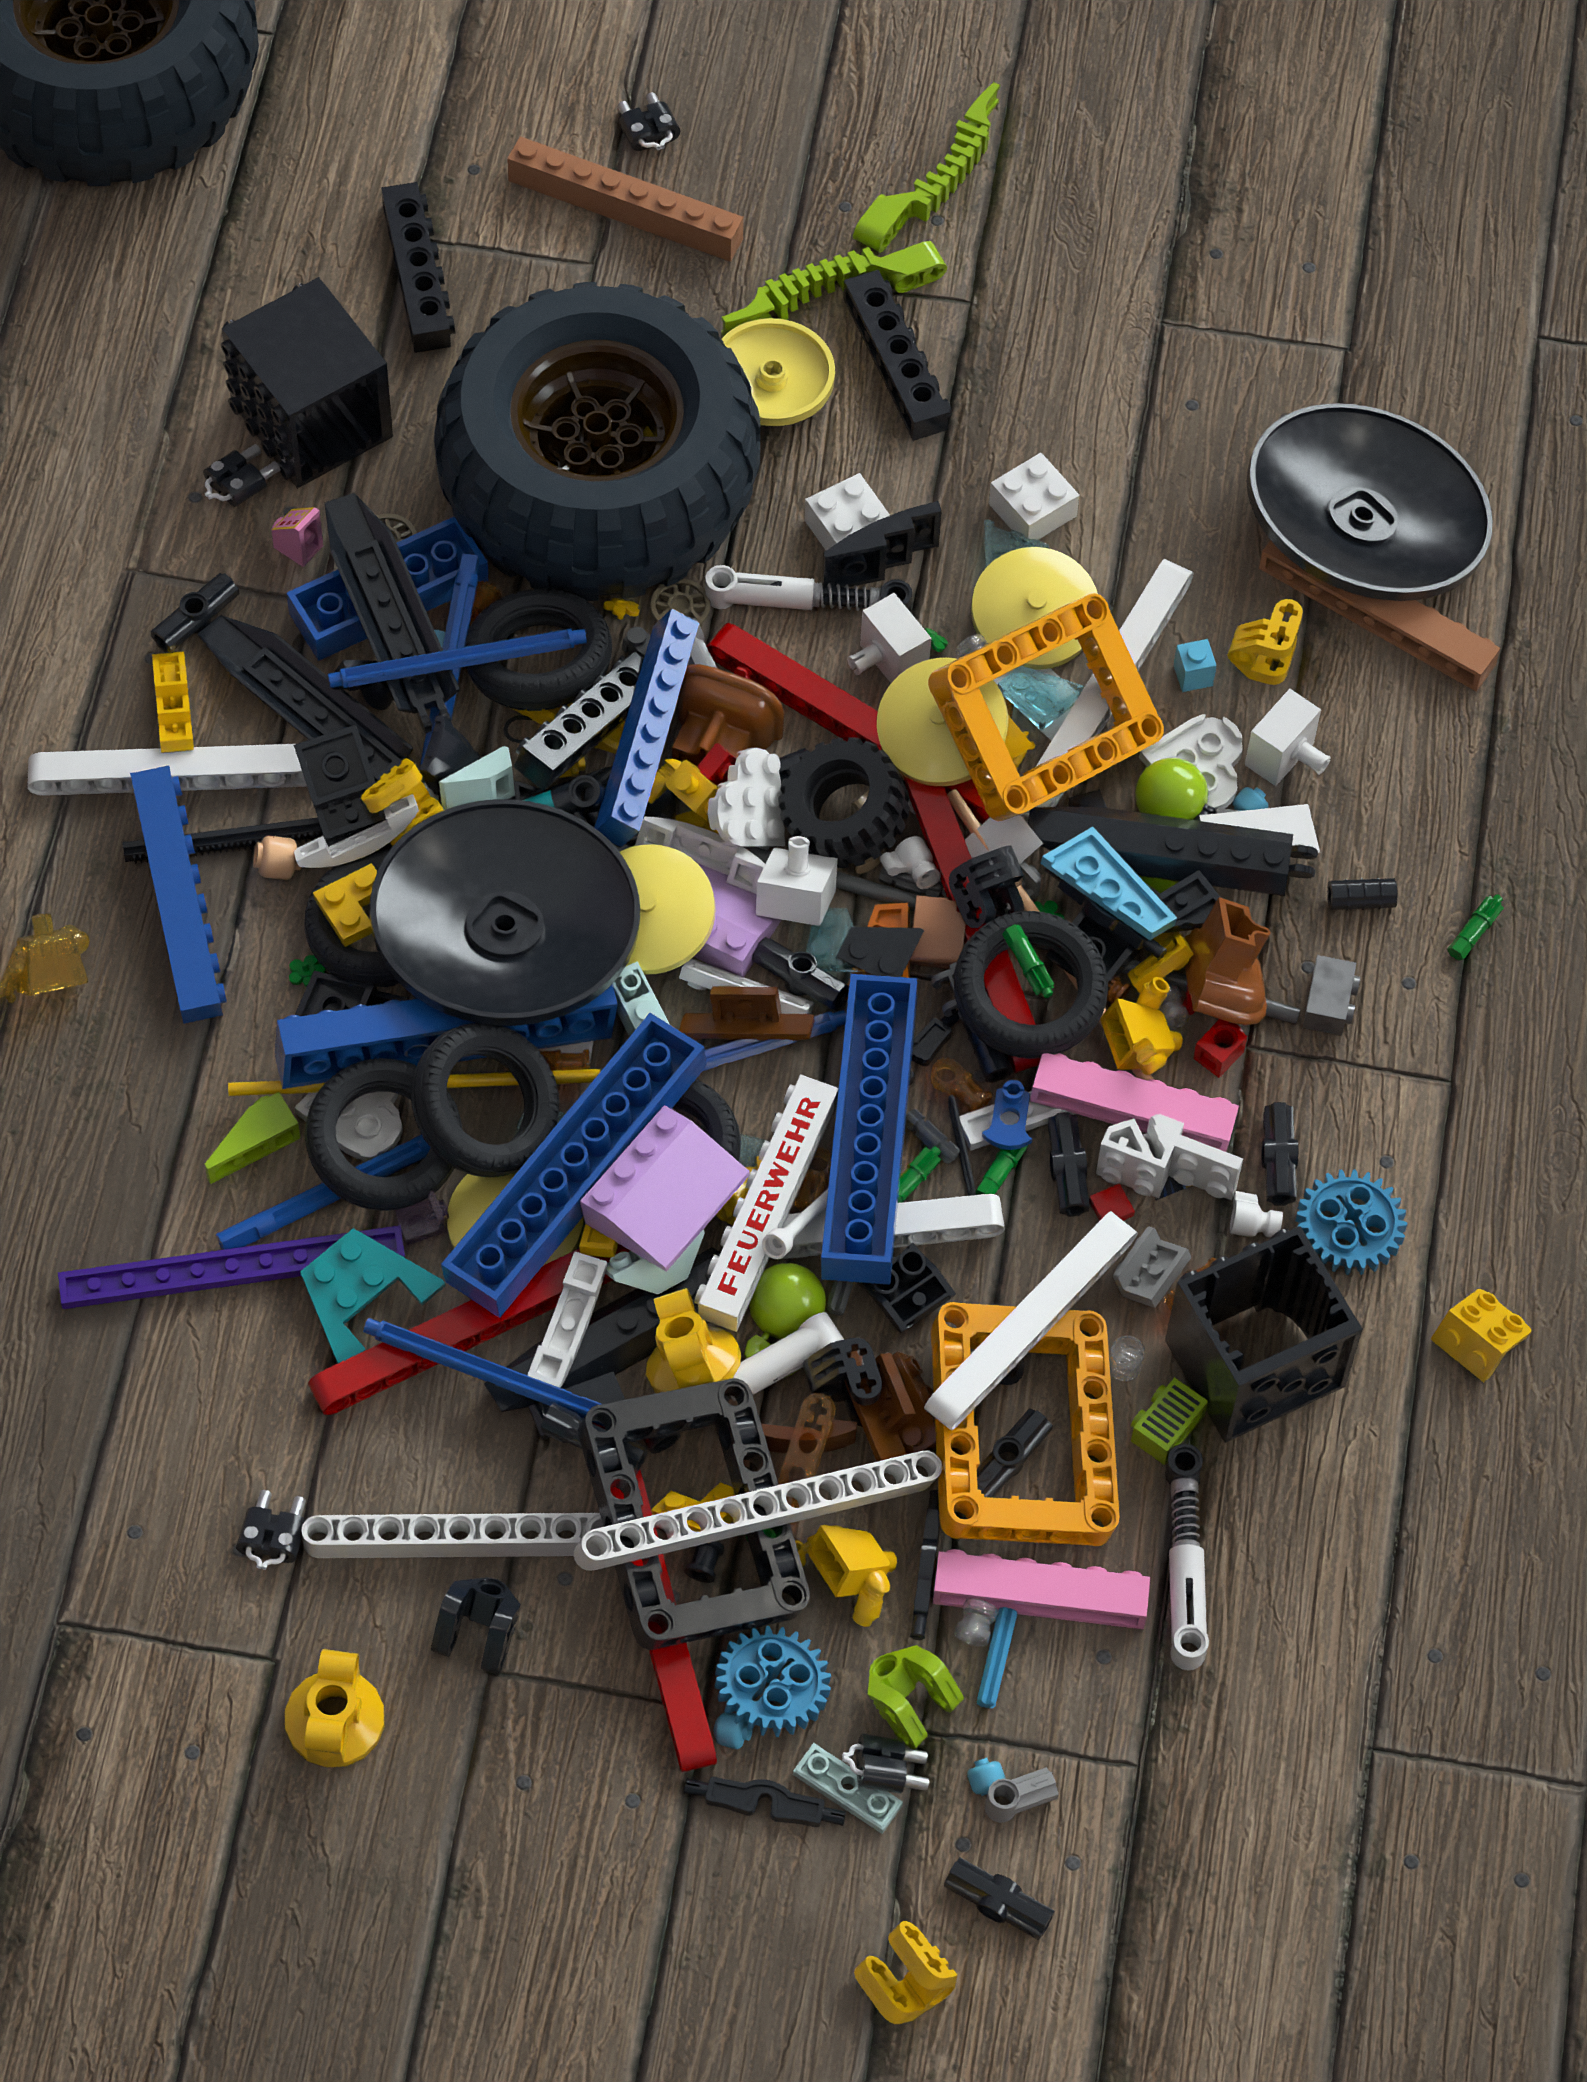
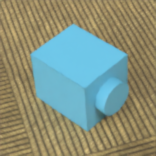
M1208 639L1177 645L1173 666L1182 692L1213 686L1217 665Z

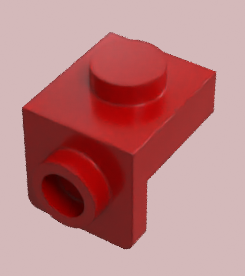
M716 743L698 764L699 772L708 780L719 785L728 781L729 766L735 765L737 758L721 744Z

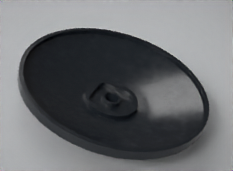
M1342 403L1321 404L1302 408L1274 422L1260 437L1249 461L1246 478L1247 493L1254 515L1263 531L1274 545L1293 563L1319 580L1344 591L1368 598L1392 601L1431 598L1446 593L1465 582L1481 564L1489 547L1493 528L1492 510L1488 496L1476 473L1459 453L1440 437L1421 425L1394 413L1368 406ZM1358 517H1365L1368 521L1361 520Z
M494 799L461 804L430 816L404 834L385 856L377 871L370 898V923L376 948L384 964L394 978L416 998L436 1010L462 1020L497 1026L535 1024L567 1015L596 999L613 984L628 964L636 945L640 924V899L635 879L627 862L617 848L593 826L572 814L548 805L531 801ZM502 923H509L513 928L508 931H502L496 926Z

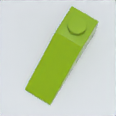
M279 1092L272 1096H263L250 1106L206 1161L205 1169L210 1184L300 1139L299 1124Z

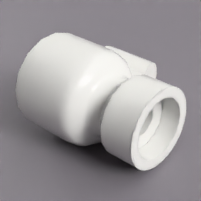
M909 837L898 844L895 851L886 852L880 856V861L889 875L895 876L899 873L907 872L912 875L914 882L920 889H928L934 886L940 879V872L935 864L932 863V853L921 837Z
M1235 1191L1230 1221V1234L1253 1237L1258 1232H1262L1266 1237H1272L1281 1230L1283 1212L1275 1210L1263 1212L1258 1205L1256 1194Z

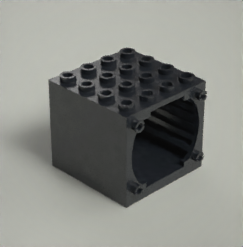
M320 277L306 284L299 283L300 287L296 285L291 292L236 321L230 320V324L227 321L223 328H221L223 336L221 348L226 359L223 362V366L228 374V379L225 382L230 392L228 403L235 415L240 414L243 417L245 426L251 436H257L260 439L262 449L267 457H273L276 460L285 480L290 479L297 489L393 437L387 362Z
M1298 1226L1290 1231L1287 1228L1276 1232L1270 1240L1261 1244L1257 1242L1251 1243L1233 1257H1220L1212 1262L1208 1268L1200 1272L1193 1270L1184 1274L1176 1285L1165 1342L1194 1391L1208 1401L1206 1411L1226 1443L1346 1387L1363 1328L1301 1226ZM1252 1307L1255 1308L1256 1312L1270 1308L1289 1317L1308 1339L1240 1371L1244 1354L1237 1350L1228 1354L1230 1345L1226 1341L1221 1342L1219 1340L1220 1335L1216 1330L1214 1331L1212 1326Z

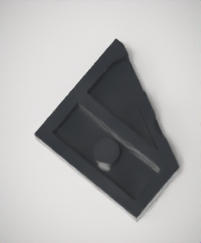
M1199 870L1157 895L1177 917L1175 926L1163 933L1189 931L1195 928L1201 929L1217 899L1220 897Z
M851 927L835 958L867 975L901 977L924 930L921 928Z

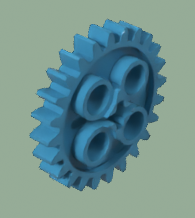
M1353 1169L1351 1177H1346L1343 1170H1339L1337 1179L1326 1173L1324 1183L1315 1179L1312 1187L1313 1190L1306 1188L1303 1196L1304 1199L1299 1201L1297 1209L1300 1211L1297 1212L1295 1221L1300 1223L1298 1226H1301L1316 1253L1321 1255L1322 1263L1332 1262V1272H1335L1340 1265L1344 1266L1346 1275L1350 1274L1352 1267H1356L1360 1275H1363L1366 1265L1373 1271H1377L1378 1260L1387 1265L1390 1259L1389 1254L1396 1256L1399 1250L1398 1245L1403 1244L1405 1238L1403 1233L1406 1231L1407 1222L1402 1221L1405 1218L1406 1210L1398 1209L1402 1199L1400 1197L1391 1199L1394 1188L1389 1187L1383 1190L1381 1188L1382 1178L1374 1183L1370 1182L1369 1172L1364 1175L1363 1179L1358 1178L1356 1169ZM1352 1199H1361L1365 1204L1357 1205L1353 1203ZM1330 1211L1334 1213L1335 1217H1326L1321 1212ZM1367 1227H1376L1381 1232L1372 1233ZM1337 1239H1346L1351 1245H1341Z
M766 1626L764 1635H760L756 1628H752L750 1639L740 1633L737 1644L730 1641L727 1646V1652H721L720 1664H717L715 1675L718 1677H716L714 1688L720 1690L717 1699L719 1702L728 1701L725 1706V1713L737 1712L734 1721L736 1724L744 1719L748 1721L747 1731H751L755 1725L760 1726L762 1736L766 1734L768 1728H773L775 1736L779 1737L781 1728L785 1727L793 1735L796 1723L805 1730L809 1719L816 1721L819 1710L825 1709L827 1702L825 1698L829 1697L831 1687L828 1686L831 1674L825 1672L828 1662L818 1661L821 1653L820 1649L808 1650L811 1642L810 1639L799 1643L797 1641V1631L789 1638L785 1636L784 1627L780 1628L777 1635L772 1633L770 1626ZM764 1656H772L777 1661H768ZM788 1661H792L791 1664H789L787 1667H785V1668L782 1670L783 1666H784ZM780 1672H781L780 1679H779V1680L776 1679V1677H777V1676L780 1674ZM791 1678H800L804 1683H796ZM749 1679L753 1681L755 1684H745L741 1680ZM766 1682L770 1683L769 1686L765 1689ZM763 1693V1696L758 1701H753ZM768 1701H777L782 1706H773Z

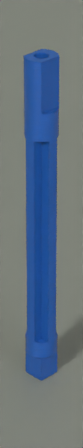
M462 553L460 568L456 573L442 646L443 651L466 646L478 582V555ZM461 668L451 669L458 684ZM456 694L445 703L451 720ZM436 707L430 709L429 718L432 722V730L435 726V718L438 716ZM432 732L426 733L420 764L423 763Z
M420 1134L412 1140L355 1168L372 1176L386 1177L424 1159L430 1150V1146H428ZM321 1183L217 1233L216 1237L222 1250L245 1247L341 1198L333 1193L324 1183Z

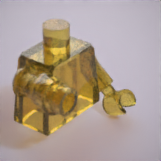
M49 913L32 916L34 935L17 939L16 947L12 951L0 981V1000L3 996H6L9 1003L15 1002L16 996L13 991L16 989L18 993L31 996L88 983L80 954L87 950L90 943L89 936L85 932L79 931L73 925H66L59 930H54L52 916Z

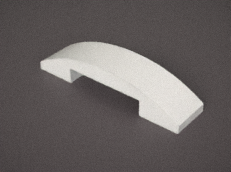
M411 794L383 809L387 820L328 847L322 836L296 848L294 855L298 866L306 868L331 867L355 861L379 850L396 838L418 813L419 808L414 795Z
M645 816L635 846L648 844L663 845L677 849L691 857L696 863L728 875L726 883L757 894V881L765 866L761 859L744 847L723 845L721 843L723 839L717 833L692 824L666 818Z
M574 1252L563 1281L562 1293L542 1345H539L527 1376L561 1388L588 1327L604 1279L607 1261Z

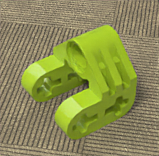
M917 1645L884 1654L874 1660L870 1666L868 1695L870 1699L874 1700L873 1704L879 1710L881 1717L887 1720L898 1739L904 1740L905 1745L913 1750L928 1737L924 1726L906 1699L916 1688L918 1681L923 1683L934 1702L946 1712H952L964 1700L962 1692L945 1664L936 1655Z

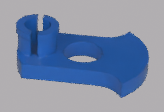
M1009 1080L1003 1085V1088L996 1091L992 1123L987 1130L982 1132V1137L997 1148L1014 1150L1032 1143V1138L1028 1136L1025 1130L1030 1093L1024 1090V1086L1020 1081ZM1005 1112H1013L1018 1115L1019 1121L1016 1124L1007 1125L1001 1121L1000 1116Z

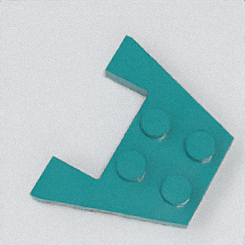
M354 1228L300 1271L337 1364L366 1350L344 1324L397 1280L404 1285L421 1306L445 1287V1282L441 1278Z

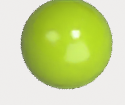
M1163 758L1150 764L1141 773L1136 784L1135 800L1140 813L1193 820L1202 811L1205 803L1207 804L1208 786L1201 771L1189 761L1180 758Z
M794 1263L776 1264L763 1271L749 1303L750 1314L756 1325L763 1332L769 1333L771 1337L783 1339L799 1330V1327L807 1319L818 1313L825 1312L826 1296L820 1280L806 1267Z

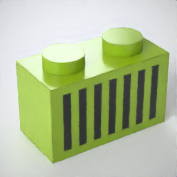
M1175 1377L1167 1387L1162 1384L1156 1390L1151 1399L1153 1404L1147 1411L1140 1410L1130 1425L1133 1428L1131 1442L1163 1465L1166 1464L1172 1448L1182 1444L1205 1416L1208 1404L1205 1398Z

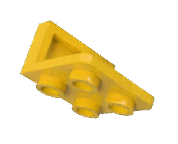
M1477 1289L1447 1312L1430 1340L1484 1383L1491 1377L1504 1355L1529 1336L1531 1328L1519 1315L1512 1313L1498 1302L1493 1294Z

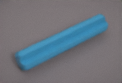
M1000 1607L998 1610L977 1697V1705L988 1709L996 1706L1017 1618V1611L1011 1608Z

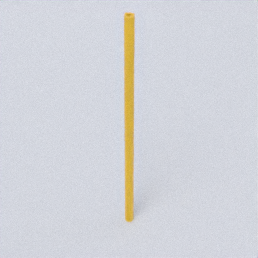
M601 1069L555 1070L552 1072L556 1084L592 1083L601 1072ZM511 1072L450 1074L447 1082V1088L518 1085ZM281 1081L228 1083V1095H273L278 1092L280 1094L318 1093L325 1083L282 1089Z

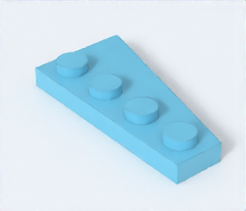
M1094 827L1089 828L1042 856L1040 864L1148 940L1175 926L1177 917Z

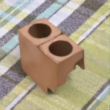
M916 896L912 928H921L924 932L909 960L911 965L950 969L949 965L957 962L964 948L966 923L961 913L956 911L957 904L955 901L940 897Z

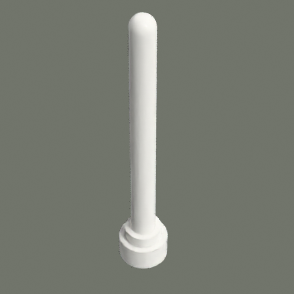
M828 1189L784 1229L775 1228L763 1238L762 1248L769 1257L781 1259L792 1249L793 1238L826 1209Z

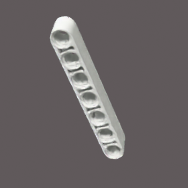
M981 1194L898 1203L894 1248L909 1246L913 1242L915 1245L996 1237L1005 1231L1000 1197L994 1194ZM826 1210L793 1238L792 1249L781 1259L818 1256L822 1254ZM800 1213L788 1214L783 1229Z

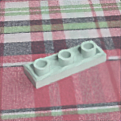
M815 1743L812 1744L793 1770L795 1777L881 1834L884 1833L903 1806V1801L888 1791L859 1787L857 1774L851 1770L850 1766ZM844 1784H851L854 1788L846 1790L842 1786Z

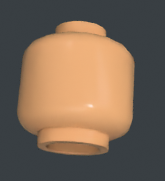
M265 836L262 842H257L255 845L253 867L258 868L259 874L265 878L291 879L295 870H301L294 855V851L297 848L296 841L286 837Z

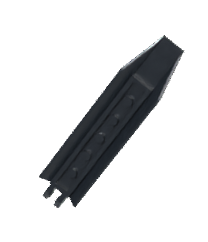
M355 493L324 502L331 554L377 662L443 651L391 530ZM451 669L386 681L398 711L417 713L425 734L433 731L431 719L426 712L427 709L436 707L438 716H444L451 721L445 703L460 691Z
M220 615L197 634L231 676L308 740L356 725L375 782H378L380 776L384 773H390V769L394 766L398 767L403 759H408L413 751V747L345 690L330 688L328 676L276 633Z
M1034 807L1030 810L1028 825L1043 843L1041 847L1050 851L1089 828L1094 827L1134 872L1142 877L1180 882L1199 870L1211 886L1285 896L1287 877L1311 879L1315 876V869L1311 866L1303 864L1289 865L1290 857L1314 860L1318 855V850L1313 846L1300 844L1292 846L1293 834L1103 807Z
M711 1247L696 1255L688 1278L660 1294L637 1288L593 1312L577 1355L561 1388L565 1390L610 1372H614L616 1375L650 1356L657 1347L655 1335L656 1328L660 1323L654 1298L687 1288L698 1314V1304L694 1303L697 1291L701 1284L707 1285L711 1276L707 1274L710 1262L714 1255L720 1256L721 1252ZM543 1340L532 1346L506 1366V1368L528 1375L539 1345H542ZM488 1381L484 1383L501 1412L527 1408L539 1402L499 1387L494 1383Z

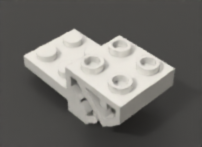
M1161 1114L1151 1116L1147 1133L1143 1135L1135 1119L1109 1126L1101 1142L1096 1174L1109 1183H1120L1131 1187L1135 1192L1143 1196L1152 1195L1159 1198L1167 1178L1170 1176L1182 1185H1193L1206 1190L1213 1197H1224L1232 1200L1237 1189L1243 1158L1182 1136L1184 1123Z

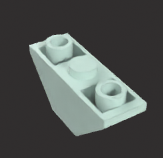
M502 746L439 781L443 809L446 810L476 801L510 799L515 796L509 747Z
M638 961L626 966L620 976L613 982V988L618 1003L617 1012L629 1037L649 1013L669 1024Z
M704 1230L700 1232L667 1272L636 1253L629 1251L620 1252L611 1257L605 1274L616 1282L660 1294L688 1278L705 1232Z

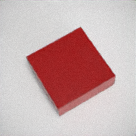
M1120 1183L1089 1196V1203L1099 1221L1110 1211L1123 1221L1134 1217L1135 1210Z

